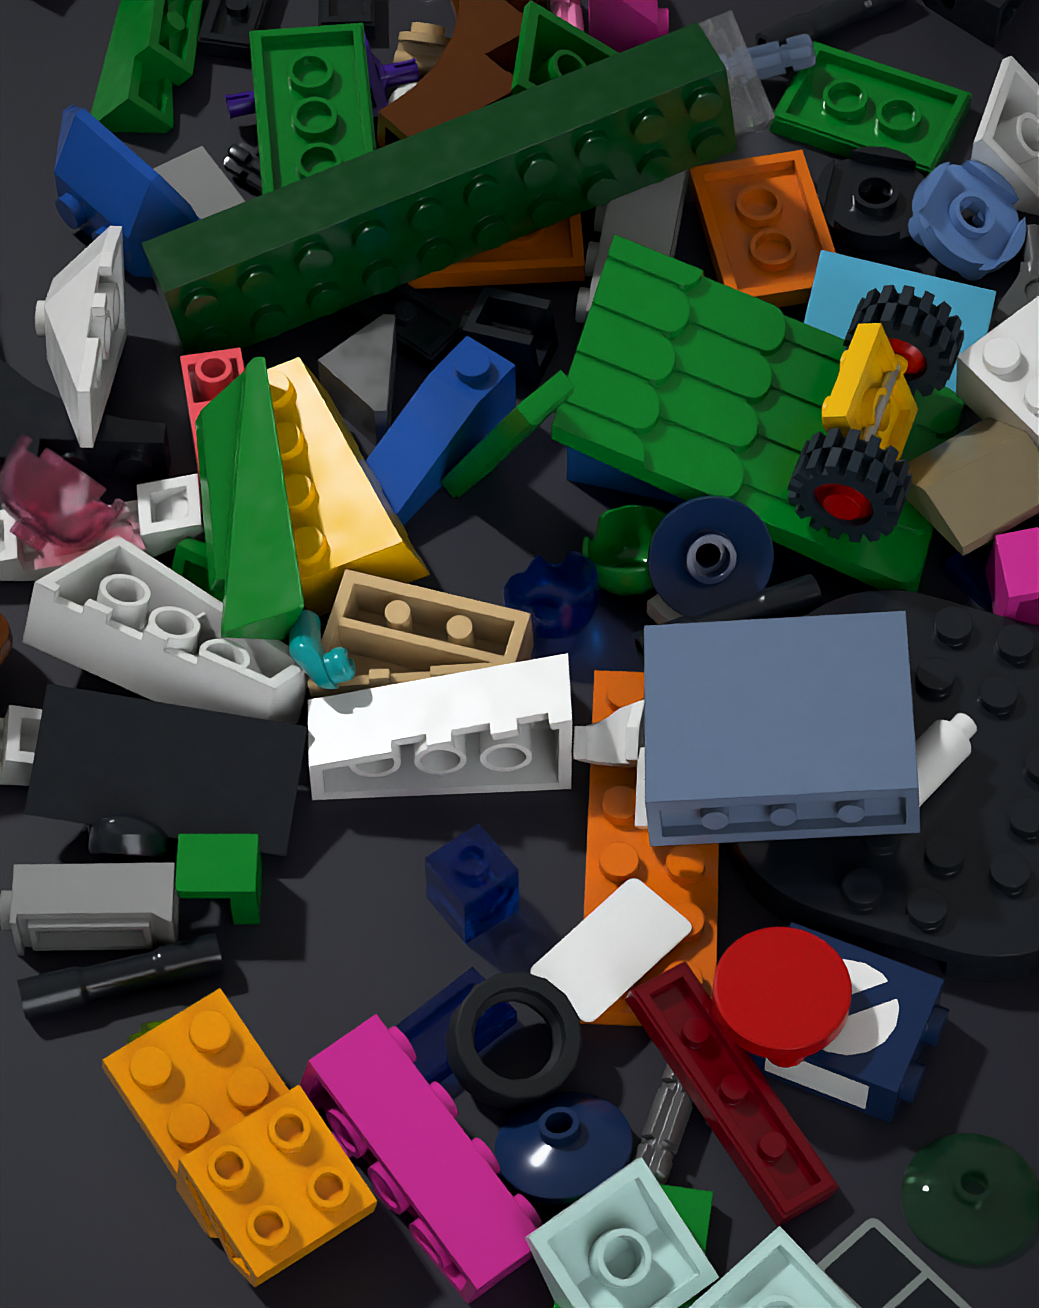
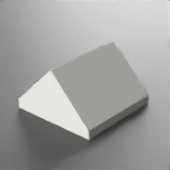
M1009 56L1001 62L973 143L971 161H978L993 168L1011 184L1019 198L1014 204L1016 210L1039 216V85L1012 56Z

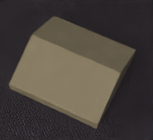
M988 417L908 462L910 467L907 474H912V483L906 500L962 556L995 538V535L1003 534L1039 513V450L1026 431Z

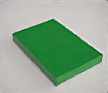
M813 41L816 64L811 68L796 72L770 119L769 132L846 158H850L851 150L861 147L875 146L894 149L907 154L915 160V170L926 178L927 174L929 175L942 163L971 107L973 93Z

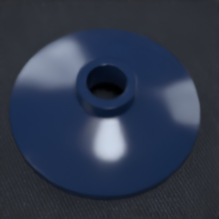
M701 496L678 505L659 523L649 545L648 571L656 592L670 608L683 616H695L751 597L759 590L765 589L773 568L774 551L772 539L766 525L752 509L729 497ZM705 543L715 544L716 554L712 560L706 563L696 560V552L701 545Z
M581 1092L554 1093L533 1105L517 1109L502 1125L495 1142V1157L499 1163V1173L504 1182L513 1191L525 1198L547 1204H569L576 1202L630 1163L633 1152L631 1128L623 1113L609 1101Z

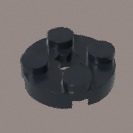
M869 146L851 150L850 158L842 160L836 165L835 159L828 163L819 176L816 193L832 242L846 244L862 250H886L893 254L907 252L912 248L914 240L909 233L908 223L913 216L912 200L914 193L924 179L923 175L915 170L916 161L907 154L894 149ZM871 193H878L882 195V202L884 203L872 204L864 200L868 199Z

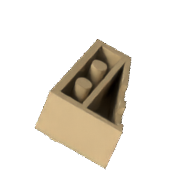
M345 569L321 642L326 653L336 647L346 648L348 650V658H353L356 673L353 679L340 682L338 689L328 690L320 688L310 677L307 684L311 699L530 660L534 647L531 613Z

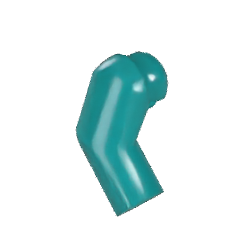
M303 610L293 627L289 630L290 656L318 687L328 690L338 689L340 682L349 681L355 676L356 667L353 658H348V650L343 647L333 648L330 652L326 653L321 642V622L318 615L310 610Z

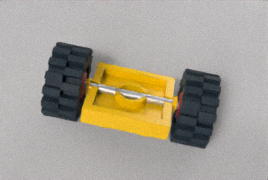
M885 285L881 293L875 288L867 293L866 298L862 297L858 303L843 346L846 347L840 359L839 375L831 395L825 398L822 406V423L827 436L819 431L813 434L811 441L807 440L805 442L787 489L790 491L788 495L790 505H797L795 513L800 519L811 516L812 519L809 526L817 531L823 526L830 528L829 537L839 540L842 532L848 534L849 542L860 543L864 534L872 542L879 540L881 533L887 537L892 533L894 526H897L912 483V474H907L910 466L906 459L900 460L918 411L914 400L916 389L925 397L932 395L934 388L940 391L945 387L947 380L951 377L964 340V330H960L962 321L959 316H949L952 307L945 301L938 306L934 305L935 295L926 290L921 298L914 295L915 287L904 285L902 292L897 293L894 285Z

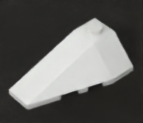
M109 226L53 278L46 300H38L36 305L37 336L46 337L47 360L81 448H93L127 337L122 226Z

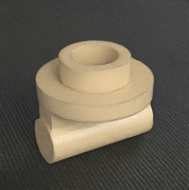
M412 22L411 32H399L398 48L395 52L393 63L415 58L419 76L424 77L436 65L451 39L444 37L445 27L429 23Z

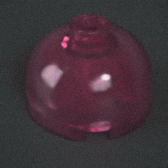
M22 434L7 455L0 469V505L16 521L9 532L38 552H41L47 543L54 547L71 551L84 549L99 541L113 526L127 505L119 498L114 499L110 507L100 500V497L106 490L105 487L48 448H45L39 458L27 451L34 439Z

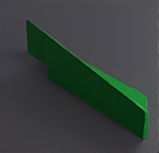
M120 0L91 110V115L110 132L166 133L173 128L172 83L180 86L193 76L203 0Z
M255 357L235 380L200 411L195 421L210 591H224L221 638L284 640L303 611L304 598L265 357Z

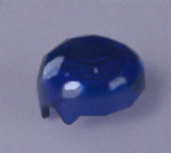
M573 550L569 551L564 561L559 564L548 563L541 555H537L523 572L509 577L501 590L502 605L506 608L531 613L532 632L535 639L557 640L575 636L587 627L598 607L599 574L596 564L580 552Z

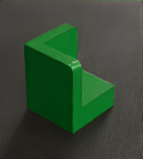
M178 834L175 880L177 896L179 898H230L233 925H260L263 865L259 834Z

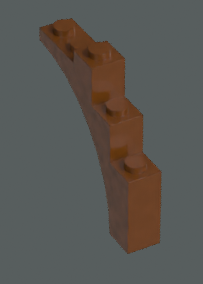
M449 0L456 20L452 38L436 65L410 91L378 111L377 149L512 96L511 87L524 6L530 0ZM531 0L543 8H547V0Z

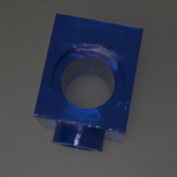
M480 824L475 825L425 857L427 899L465 944L519 910V870Z

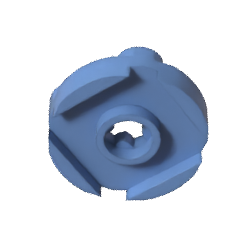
M966 160L962 165H949L950 162H946L936 167L918 185L912 200L913 216L908 223L909 233L916 243L925 246L940 263L958 272L963 278L976 281L987 273L999 270L1019 252L1026 237V220L1024 217L1019 222L1018 213L1014 207L1019 198L1011 184L996 170L978 161ZM966 208L974 214L972 222L978 228L969 225L963 219L961 212Z

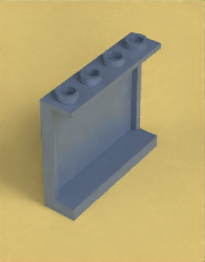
M906 611L644 626L645 808L650 846L920 833L919 784Z

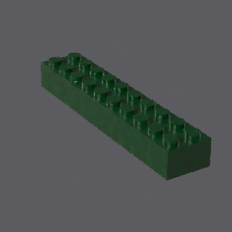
M696 22L141 243L166 316L184 356L239 347L243 349L263 340L276 337L285 331L320 317L331 315L340 309L377 294L386 293L397 286L432 272L443 270L452 264L484 251L495 249L504 243L539 229L550 227L559 221L596 206L607 204L616 198L651 184L662 182L666 178L736 151L737 143L727 70L702 28Z

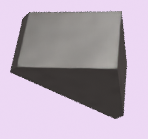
M391 314L381 315L318 359L320 383L329 393L340 415L375 446H377L391 427L397 358L395 315Z

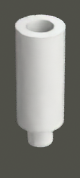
M958 713L950 722L947 720H936L915 741L919 807L970 755L971 744L969 739L976 733L977 727L975 722L966 714Z

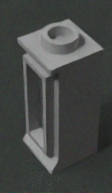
M175 863L15 864L12 890H2L0 895L1 930H11L18 956H24L25 947H32L33 951L153 949L154 945L161 946L178 942L180 898L177 896L175 889Z

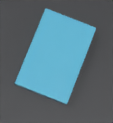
M824 250L820 252L804 323L845 340L858 303L862 297L866 298L867 293L875 288L881 293L885 285H894L897 293H901L904 285L915 287V296L922 298L925 290L934 294V305L938 306L945 301L952 307L949 316H959L962 321L960 330H964V340L959 354L988 333L996 291ZM957 360L953 368L951 377L949 380H947L945 385L946 387L954 391L955 394Z

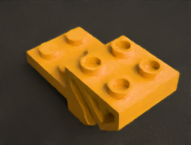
M221 988L102 1059L103 1070L177 1181L176 1190L210 1238H219L230 1263L254 1287L259 1286L374 1212L377 1199L301 1086L297 1085L288 1090Z

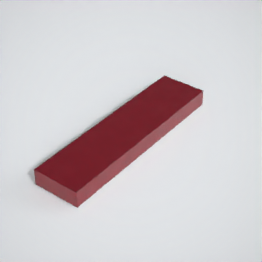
M684 961L630 990L625 1001L777 1228L833 1196L839 1186L748 1052L732 1041L714 1019L712 999L687 962Z

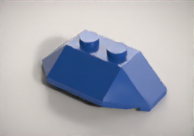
M73 104L63 110L54 168L58 194L55 205L59 215L72 229L80 228L93 241L109 226H122L124 268L134 277H153L141 243L198 221L201 218L196 215L192 206L160 174L87 110L79 106L76 107Z

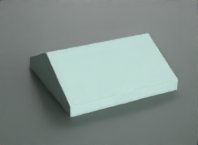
M642 1157L635 1159L525 1237L550 1293L560 1308H678L719 1278Z

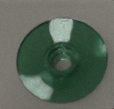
M952 1134L932 1141L913 1157L902 1181L901 1206L910 1230L929 1250L957 1263L987 1264L1012 1255L1032 1235L1039 1218V1185L1029 1164L1009 1145L981 1134ZM964 1181H974L983 1185L986 1191L979 1195H972L964 1191L961 1183Z

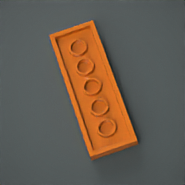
M594 670L592 724L606 719L621 707L644 700V672ZM590 764L584 919L627 880L636 878L691 923L692 928L686 937L596 1020L584 1022L579 1018L580 1024L642 1026L625 1001L629 991L684 961L687 962L712 999L713 979L717 966L719 843L650 846L648 829H639L635 826L637 767Z

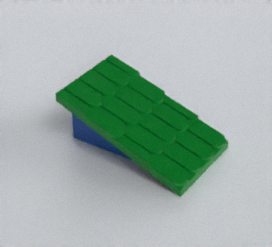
M614 234L567 377L575 386L573 389L574 393L556 410L551 425V439L567 446L566 480L678 504L701 496L729 497L745 504L761 518L769 531L772 541L878 590H901L918 593L934 527L907 500L903 506L897 526H894L892 533L887 537L881 533L879 540L872 542L863 534L860 543L849 542L848 534L842 532L839 540L829 537L831 529L825 526L819 531L809 526L812 517L800 519L795 513L797 505H790L788 500L790 492L787 490L803 445L807 440L811 441L813 434L819 431L827 436L822 423V406L825 398L831 395L840 372V359L846 347L843 346L844 339L785 316L773 304L703 276L704 270ZM945 386L940 391L934 388L932 395L925 397L916 389L914 400L918 411L900 460L906 459L908 463L958 434L964 402L950 388Z

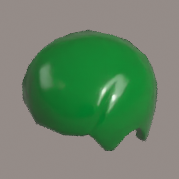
M627 505L602 513L598 517L594 538L590 541L589 537H584L582 543V562L585 574L596 587L619 596L641 595L654 590L655 588L648 571V550L657 526L668 513L654 506Z

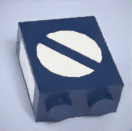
M791 922L789 927L801 929L818 936L832 946L843 959L850 974L852 984L848 1018L842 1031L828 1046L815 1054L805 1057L797 1066L789 1068L778 1067L772 1064L768 1058L750 1052L748 1054L764 1075L891 1123L900 1101L912 1104L918 1093L926 1070V1065L917 1062L924 1044L936 1047L945 1028L950 1009L940 1006L945 979Z

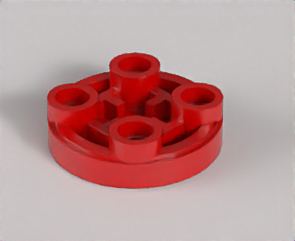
M791 927L759 929L735 941L720 958L713 979L712 1013L714 1019L720 1024L729 1038L746 1051L768 1058L772 1064L778 1067L789 1068L797 1066L805 1057L815 1054L828 1046L842 1031L847 1021L851 1004L852 984L850 974L843 959L836 950L826 941L810 932Z

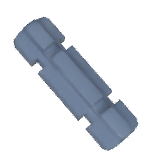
M801 34L786 38L787 44L780 46L777 40L734 51L735 57L727 59L726 54L719 55L727 70L729 88L734 87L733 81L740 80L741 84L744 85L786 74L785 68L793 66L794 72L813 67L816 64V53L809 34Z

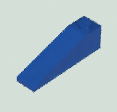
M466 336L427 376L365 461L374 473L384 496L403 526L443 486L440 481L516 407L515 364L469 336Z

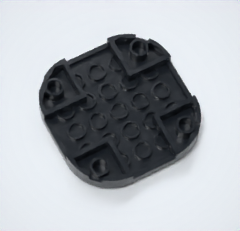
M875 590L855 593L818 607L806 616L906 611L915 741L936 720H947L950 722L956 714L963 713L969 716L977 727L976 733L969 739L971 753L919 807L920 833L726 842L730 861L736 862L739 870L749 883L748 892L769 913L788 925L793 922L818 932L821 924L947 963L944 976L961 980L1002 982L1029 977L1030 970L1039 966V626L930 595L901 590Z

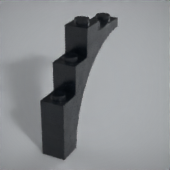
M0 358L1 495H44L47 475L64 476L71 479L85 477L124 478L130 481L169 479L171 455L166 423L118 418L103 413L93 448H81L63 400L35 386Z

